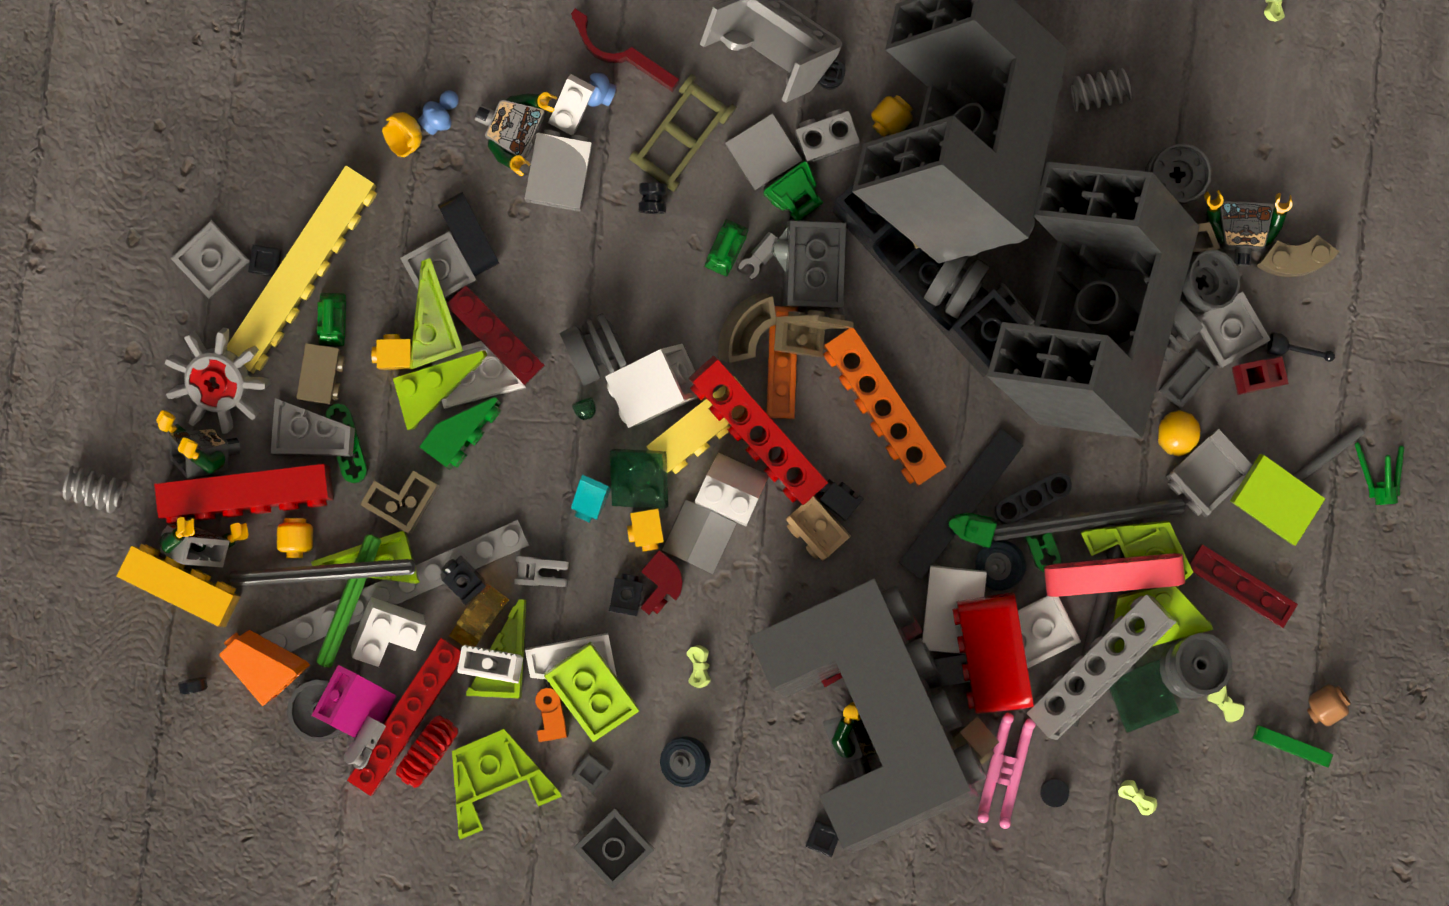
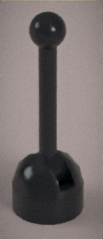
M1276 332L1271 333V340L1267 344V354L1279 356L1288 350L1322 357L1327 362H1332L1335 359V354L1332 351L1321 352L1291 345L1283 334Z

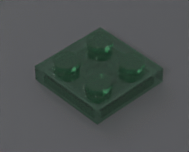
M612 449L610 451L612 506L659 509L668 507L666 451Z
M1159 660L1123 674L1109 688L1126 733L1180 713L1173 694L1162 681L1159 671Z

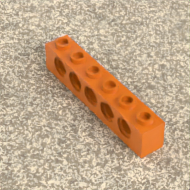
M849 328L825 344L826 352L823 353L824 358L831 368L835 365L842 374L838 377L847 391L853 390L857 396V399L854 400L856 406L862 414L866 412L873 420L870 423L872 430L878 438L883 435L889 444L885 449L893 461L899 459L904 467L901 473L909 484L914 482L918 487L945 469L946 465L856 330ZM848 354L856 355L859 359V366L855 369L847 368L843 362L844 357ZM868 377L874 381L875 389L872 392L866 393L860 389L859 381L862 378ZM878 401H886L890 405L891 410L888 415L880 416L876 413L875 404ZM901 424L905 427L906 435L903 439L892 437L890 429L893 425ZM911 447L918 448L921 451L922 457L917 463L910 462L906 457V452Z

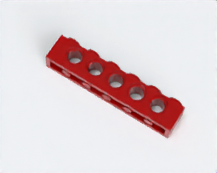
M712 356L688 378L694 384L690 387L694 394L700 400L706 398L712 404L708 408L719 421L724 418L731 425L727 428L729 433L737 441L743 439L749 447L745 449L746 452L756 462L761 459L767 467L764 469V472L775 483L779 479L783 483L785 488L782 492L792 503L798 500L804 505L828 484L823 476L715 356ZM717 385H725V394L720 398H714V388ZM742 405L744 407V414L740 418H732L731 412L733 408ZM755 426H762V435L757 439H751V429ZM776 446L780 447L781 453L779 457L769 459V450ZM792 467H798V476L793 480H788V470Z
M440 638L384 723L386 727L372 750L367 765L363 769L355 768L348 778V782L369 796L375 794L457 669L461 654L460 648L446 639Z

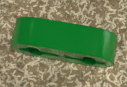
M1046 533L1041 536L1043 546L1039 545L1036 538L1031 539L1030 536H1026L1025 540L1038 570L1044 572V567L1047 566L1040 563V560L1044 558L1041 550L1043 548L1046 549L1049 556L1054 555L1055 561L1052 564L1061 563V557L1052 533Z

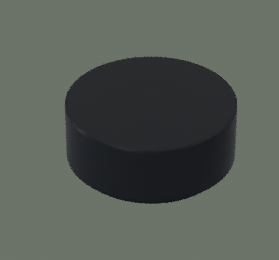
M206 677L193 678L178 683L179 691L182 694L200 692L208 687Z
M1049 779L1042 785L1040 796L1046 805L1060 807L1067 802L1069 789L1063 781Z

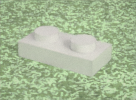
M570 74L548 123L570 135H574L595 90V86Z

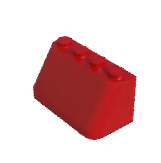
M1009 592L956 601L957 608L952 609L955 625L961 626L962 636H958L957 641L959 652L966 655L967 664H962L964 681H970L972 692L966 693L969 709L975 708V713L980 714L1034 707L1014 593Z

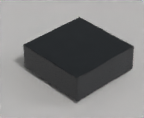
M253 245L248 272L272 277L279 267L281 249Z
M815 820L805 847L832 858L839 839L833 827Z

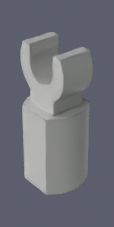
M768 232L752 250L751 254L753 256L742 260L738 269L741 271L746 265H752L754 272L749 278L751 280L755 279L759 275L760 265H766L773 257L771 247L778 238L771 232Z

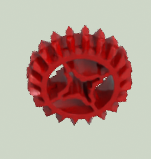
M440 715L434 717L398 765L396 775L401 778V781L414 788L420 786L456 738L458 728L447 718L445 719Z

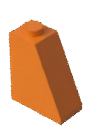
M248 630L241 636L238 633L232 635L224 642L226 648L219 654L262 706L277 697L310 666L306 660L251 630Z

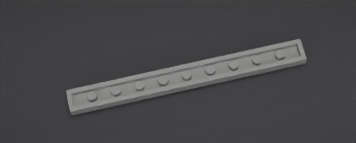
M516 520L415 565L420 583L413 584L382 580L362 589L348 627L361 621L370 597L398 605L445 584L440 574L442 573L443 566L451 559L456 560L462 556L477 570L530 546L519 521ZM340 599L269 630L260 636L289 652L326 637Z

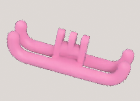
M1005 713L1001 719L996 737L999 743L993 748L995 754L990 760L977 815L979 822L986 823L989 820V811L996 783L1007 785L999 820L1000 826L1004 829L1009 828L1011 825L1014 803L1031 736L1036 726V723L1031 718L1027 719L1021 730L1015 757L1005 756L1004 751L1009 731L1014 721V716L1011 713Z

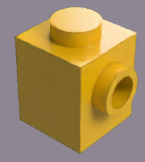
M399 334L383 335V339L376 340V346H372V363H377L379 370L411 369L412 340L400 339Z
M653 509L630 513L632 525L627 526L629 542H635L636 547H642L643 552L659 549L658 544L664 543L659 510Z

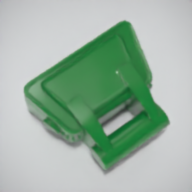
M806 161L800 163L763 191V196L772 205L783 211L788 210L795 221H800L823 204L820 197L815 194L814 190L817 184ZM807 195L810 200L796 209L793 203Z
M726 219L710 249L704 267L727 277L743 246L749 229Z
M320 293V300L317 302L319 345L344 346L346 295L344 293Z
M967 512L952 515L948 518L949 527L961 539L983 547H991L997 526L994 518Z

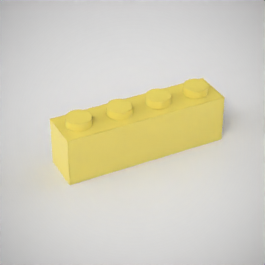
M725 385L713 393L714 398H720L725 394ZM707 399L646 446L667 474L671 471L677 474L688 465L687 458L694 453L698 457L711 447L708 444L711 439L717 436L720 440L729 433L727 428L730 427V424L724 418L719 421L708 408L712 404ZM742 405L735 406L731 412L732 418H740L744 414V407Z

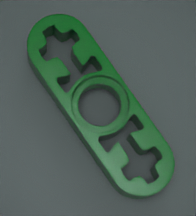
M334 404L328 408L325 417L331 419L337 409L341 413H346V417L342 419L343 424L355 428L353 455L358 452L359 458H353L354 463L357 467H362V471L358 472V478H354L353 475L347 474V470L351 469L349 460L347 459L343 462L342 456H337L341 474L350 483H360L366 478L368 469L350 409L345 405Z
M1259 725L1256 726L1252 736L1257 741L1329 768L1333 758V754Z

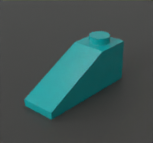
M582 475L571 509L576 511L575 517L589 523L592 518L598 520L611 491L610 487Z

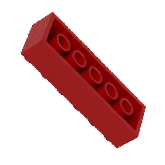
M326 464L154 484L158 518L166 519V523L177 524V519L180 517H184L185 521H187V517H194L195 520L205 521L216 519L215 514L222 513L223 517L227 516V518L244 516V510H251V513L264 514L271 513V507L279 506V510L289 511L299 509V504L307 503L308 507L313 508L327 506L328 500H334L330 466Z

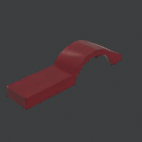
M576 8L572 11V19L586 49L595 58L606 63L628 61L665 88L674 92L679 84V79L633 47L615 54L602 52L596 48L587 35L588 17Z

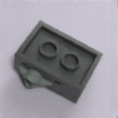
M785 222V230L771 247L773 256L784 270L782 306L843 308L846 223Z

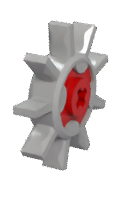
M225 327L217 333L215 348L211 349L205 348L195 330L190 332L184 339L195 358L190 362L172 354L165 361V365L185 373V384L172 388L166 393L167 398L174 399L189 394L190 398L197 404L188 422L192 426L204 417L206 410L217 412L222 434L228 433L233 429L230 409L234 406L239 408L251 420H254L261 413V410L245 397L247 390H264L271 384L269 378L250 377L244 365L255 357L259 349L253 346L246 349L239 357L228 351L229 328Z

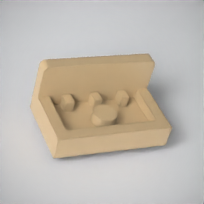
M815 495L786 518V521L789 523L787 525L789 531L796 538L801 537L808 544L806 549L815 559L820 558L824 561L851 537L847 530Z

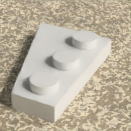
M604 633L525 648L530 678L547 680L544 677L546 671L589 642L594 645L616 675L609 634Z

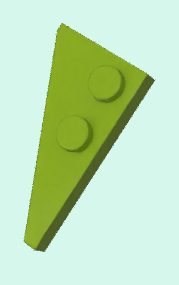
M431 258L421 261L410 358L411 369L463 351Z
M479 351L393 378L407 430H414L418 423L428 413H432L439 403L446 399L471 371L482 364V360L487 357L486 351Z
M405 531L380 538L381 544L374 561L414 560ZM362 544L311 561V564L316 566L355 563ZM416 566L415 572L412 575L370 577L413 584L420 583Z
M519 599L510 611L507 622L502 631L498 633L490 650L518 654L524 660L526 600ZM523 662L518 683L476 676L471 687L466 691V696L522 698Z

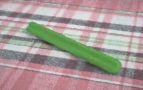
M367 534L355 563L374 561L381 544V539ZM367 578L348 579L316 662L326 668L332 667Z

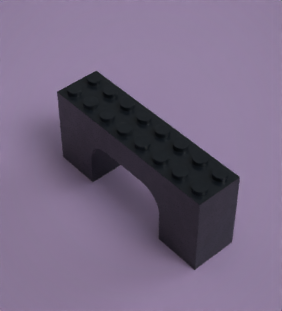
M854 184L851 185L835 200L833 208L835 216L842 223H846V228L982 377L986 376L1002 322L1027 324L995 289L988 292L981 287L971 305H967L958 320L945 312V306L951 294L948 293L943 302L937 306L926 301L924 296L945 262L937 263L921 248L915 249L914 243L854 194L852 192Z

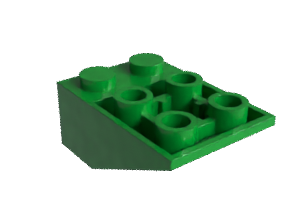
M493 397L436 424L419 447L449 470L453 466L458 468L467 457V454L464 452L470 444L475 446L485 432L481 429L487 421L492 424L502 411L499 408L501 402Z

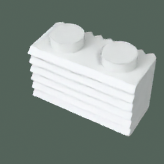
M464 645L461 648L458 673L518 683L523 657L518 654Z

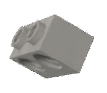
M841 109L827 113L824 120L816 122L815 118L799 124L800 128L796 129L795 134L804 159L808 164L859 146L860 141L849 111L842 113ZM836 124H843L846 126L848 133L844 137H837L833 134L832 127ZM810 133H816L821 137V143L815 147L810 146L806 143V136Z

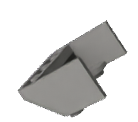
M728 0L714 6L700 42L701 46L706 47L715 42L722 41L729 49L735 51L752 47L788 71L789 74L786 78L787 86L782 97V101L785 103L812 91L836 59L842 46V42L838 37L782 0Z

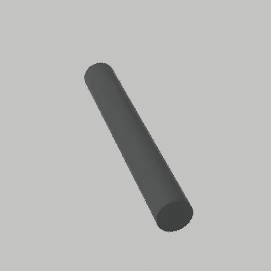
M1357 425L1294 473L1293 476L1301 482L1363 436L1365 432Z

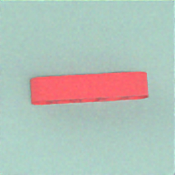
M1178 553L1059 563L1044 567L1046 594L1050 597L1173 587L1185 584L1183 555Z

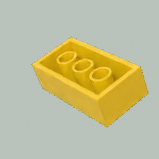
M141 544L140 547H130L116 577L218 627L227 626L241 597L235 594V587L222 581H217L214 584L209 581L210 575L198 569L188 571L184 569V564H180L168 556L163 559L159 557L161 551L147 544Z

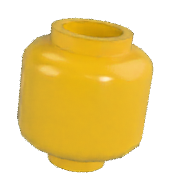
M898 95L895 97L886 96L871 113L872 119L875 122L872 127L883 137L887 134L893 135L902 132L913 120L911 114L913 109Z
M285 518L284 523L277 526V550L286 553V558H303V553L310 552L313 549V526L306 523V519Z

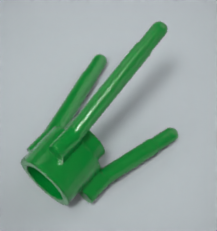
M1356 442L1355 448L1369 488V498H1375V505L1397 504L1398 496H1400L1404 446H1400L1398 449L1394 481L1391 480V456L1386 455L1385 481L1377 482V487L1375 488L1359 442Z

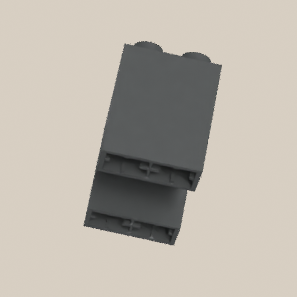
M905 0L897 3L885 50L928 87L920 124L918 127L864 143L852 192L937 263H943L964 256H974L982 251L1011 243L1017 244L1028 239L1035 224L1033 216L1039 187L1044 175L1043 167L1048 143L1054 131L1053 118L1058 94L1063 86L1062 74L1068 49L1014 0Z
M1047 162L1037 196L1034 217L1058 241L1034 326L1002 322L987 377L1038 424L1142 439L1199 225L1153 172Z
M875 579L749 636L771 689L785 698L841 672L883 766L819 795L842 848L854 853L978 797L979 795L974 783L987 778L974 748L970 747L969 743L958 748L955 745L950 731L963 726L949 694L947 695L943 690L933 695L926 680L938 675L939 671L926 643H923L921 638L909 642L903 628L916 621L902 591H899L897 586L885 590Z

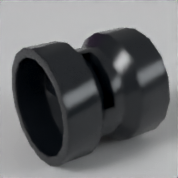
M837 59L833 61L818 81L821 87L833 90L842 84L845 76L843 64Z
M640 183L639 193L643 197L642 201L639 202L638 212L665 214L666 203L662 197L667 194V184Z

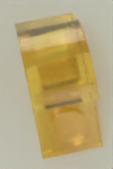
M487 583L486 587L476 595L466 608L449 636L462 646L476 647L489 627L501 614L509 599Z

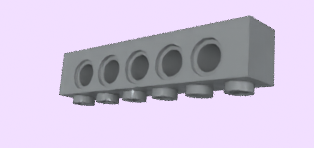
M1147 594L1144 597H1138L1131 604V610L1124 617H1118L1111 624V630L1104 637L1100 636L1090 645L1091 650L1085 656L1081 655L1070 665L1072 669L1065 676L1057 677L1051 683V689L1045 695H1040L1033 701L1034 707L1026 714L1048 738L1058 740L1177 622L1154 597ZM1143 619L1145 627L1140 633H1136L1135 624L1138 620ZM1119 639H1123L1125 643L1124 649L1116 653L1115 643ZM1102 658L1105 663L1104 669L1097 673L1095 671V663ZM1082 678L1085 685L1083 690L1077 693L1075 683L1078 679ZM1063 698L1064 708L1062 711L1057 712L1055 703L1058 699Z

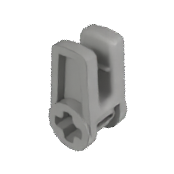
M516 556L518 573L517 579H514V584L567 587V579L555 578L554 576L542 577L538 572L542 568L556 569L557 571L568 570L569 562ZM527 564L529 565L528 578H526Z

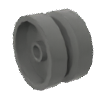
M969 256L946 261L933 280L924 299L937 306L943 302L948 293L951 294L945 306V312L958 320L967 305L970 306L983 285L982 281L991 267L980 259L973 261L966 272L963 271V268Z
M1198 633L1170 643L1164 649L1160 658L1159 671L1163 683L1171 693L1180 698L1194 699L1219 692L1227 685L1232 674V658L1229 649L1222 640L1212 634Z
M316 679L305 682L294 690L288 701L287 715L290 726L299 736L308 741L323 742L337 738L343 733L335 727L311 716L330 680Z

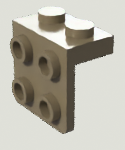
M810 310L807 315L804 312L790 311L788 316L776 318L774 351L809 357H823L825 329L854 328V322L846 321L844 315L829 314L828 317H825V312Z

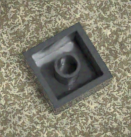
M616 807L574 846L579 855L611 889L616 887L654 851V847Z

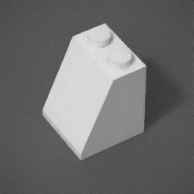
M683 344L655 351L605 376L608 382L607 389L610 395L615 398L619 407V416L627 424L628 428L640 425L698 398L690 389L694 384L688 378L695 370Z
M718 452L695 499V504L747 526L769 476Z

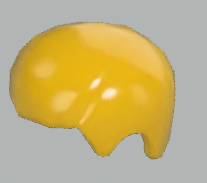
M406 112L394 113L386 119L389 122L382 128V133L391 151L399 157H406L419 148L422 142V131L414 117Z
M1181 410L1170 412L1164 416V419L1159 424L1158 443L1167 454L1178 457L1187 455L1199 442L1201 434L1200 424L1191 413Z

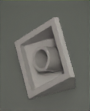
M685 500L662 551L713 574L737 523L707 508Z

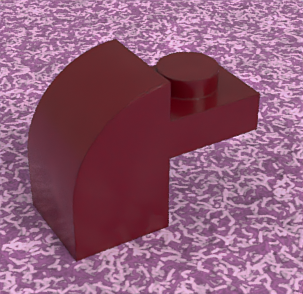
M1283 357L1263 359L1231 367L1238 395L1289 384Z
M659 550L641 571L658 585L657 589L641 607L648 615L653 611L658 614L668 602L664 599L667 594L677 601L683 586L679 568Z

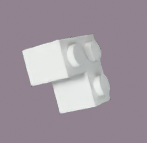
M370 597L350 646L352 658L379 667L389 642L416 651L426 627L424 615Z

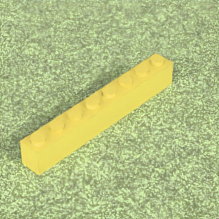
M348 166L344 167L227 345V350L238 357L246 349L253 346L259 349L255 357L244 364L246 369L253 374L256 369L261 371L269 359L266 354L271 346H278L284 336V333L281 331L287 322L292 324L300 312L297 307L302 299L306 301L309 299L315 289V286L312 284L318 275L323 277L331 265L328 260L334 252L336 254L340 252L346 242V239L343 237L349 229L354 230L362 217L359 213L364 206L369 207L377 195L374 191L376 185Z

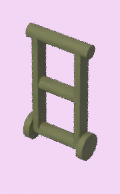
M693 74L681 86L679 92L683 95L639 153L635 150L629 157V160L657 181L667 184V188L672 192L680 185L676 181L718 123L720 122L724 125L737 108L734 104H731L728 108L694 82L697 77ZM691 94L717 113L698 140L672 122ZM664 130L691 149L671 176L645 158Z

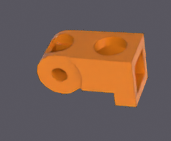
M544 688L540 690L536 695L535 703L542 712L544 730L537 731L538 741L545 742L567 738L561 698L554 689Z

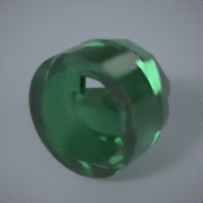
M593 397L580 400L572 405L574 413L581 420L591 419L596 413Z

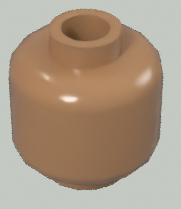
M1328 684L1309 696L1310 708L1307 709V712L1316 724L1321 721L1325 726H1331L1349 714L1348 706L1351 705V702L1340 686L1334 687Z

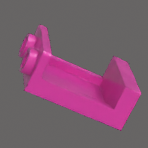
M338 665L311 716L356 738L367 716L383 723L396 695Z

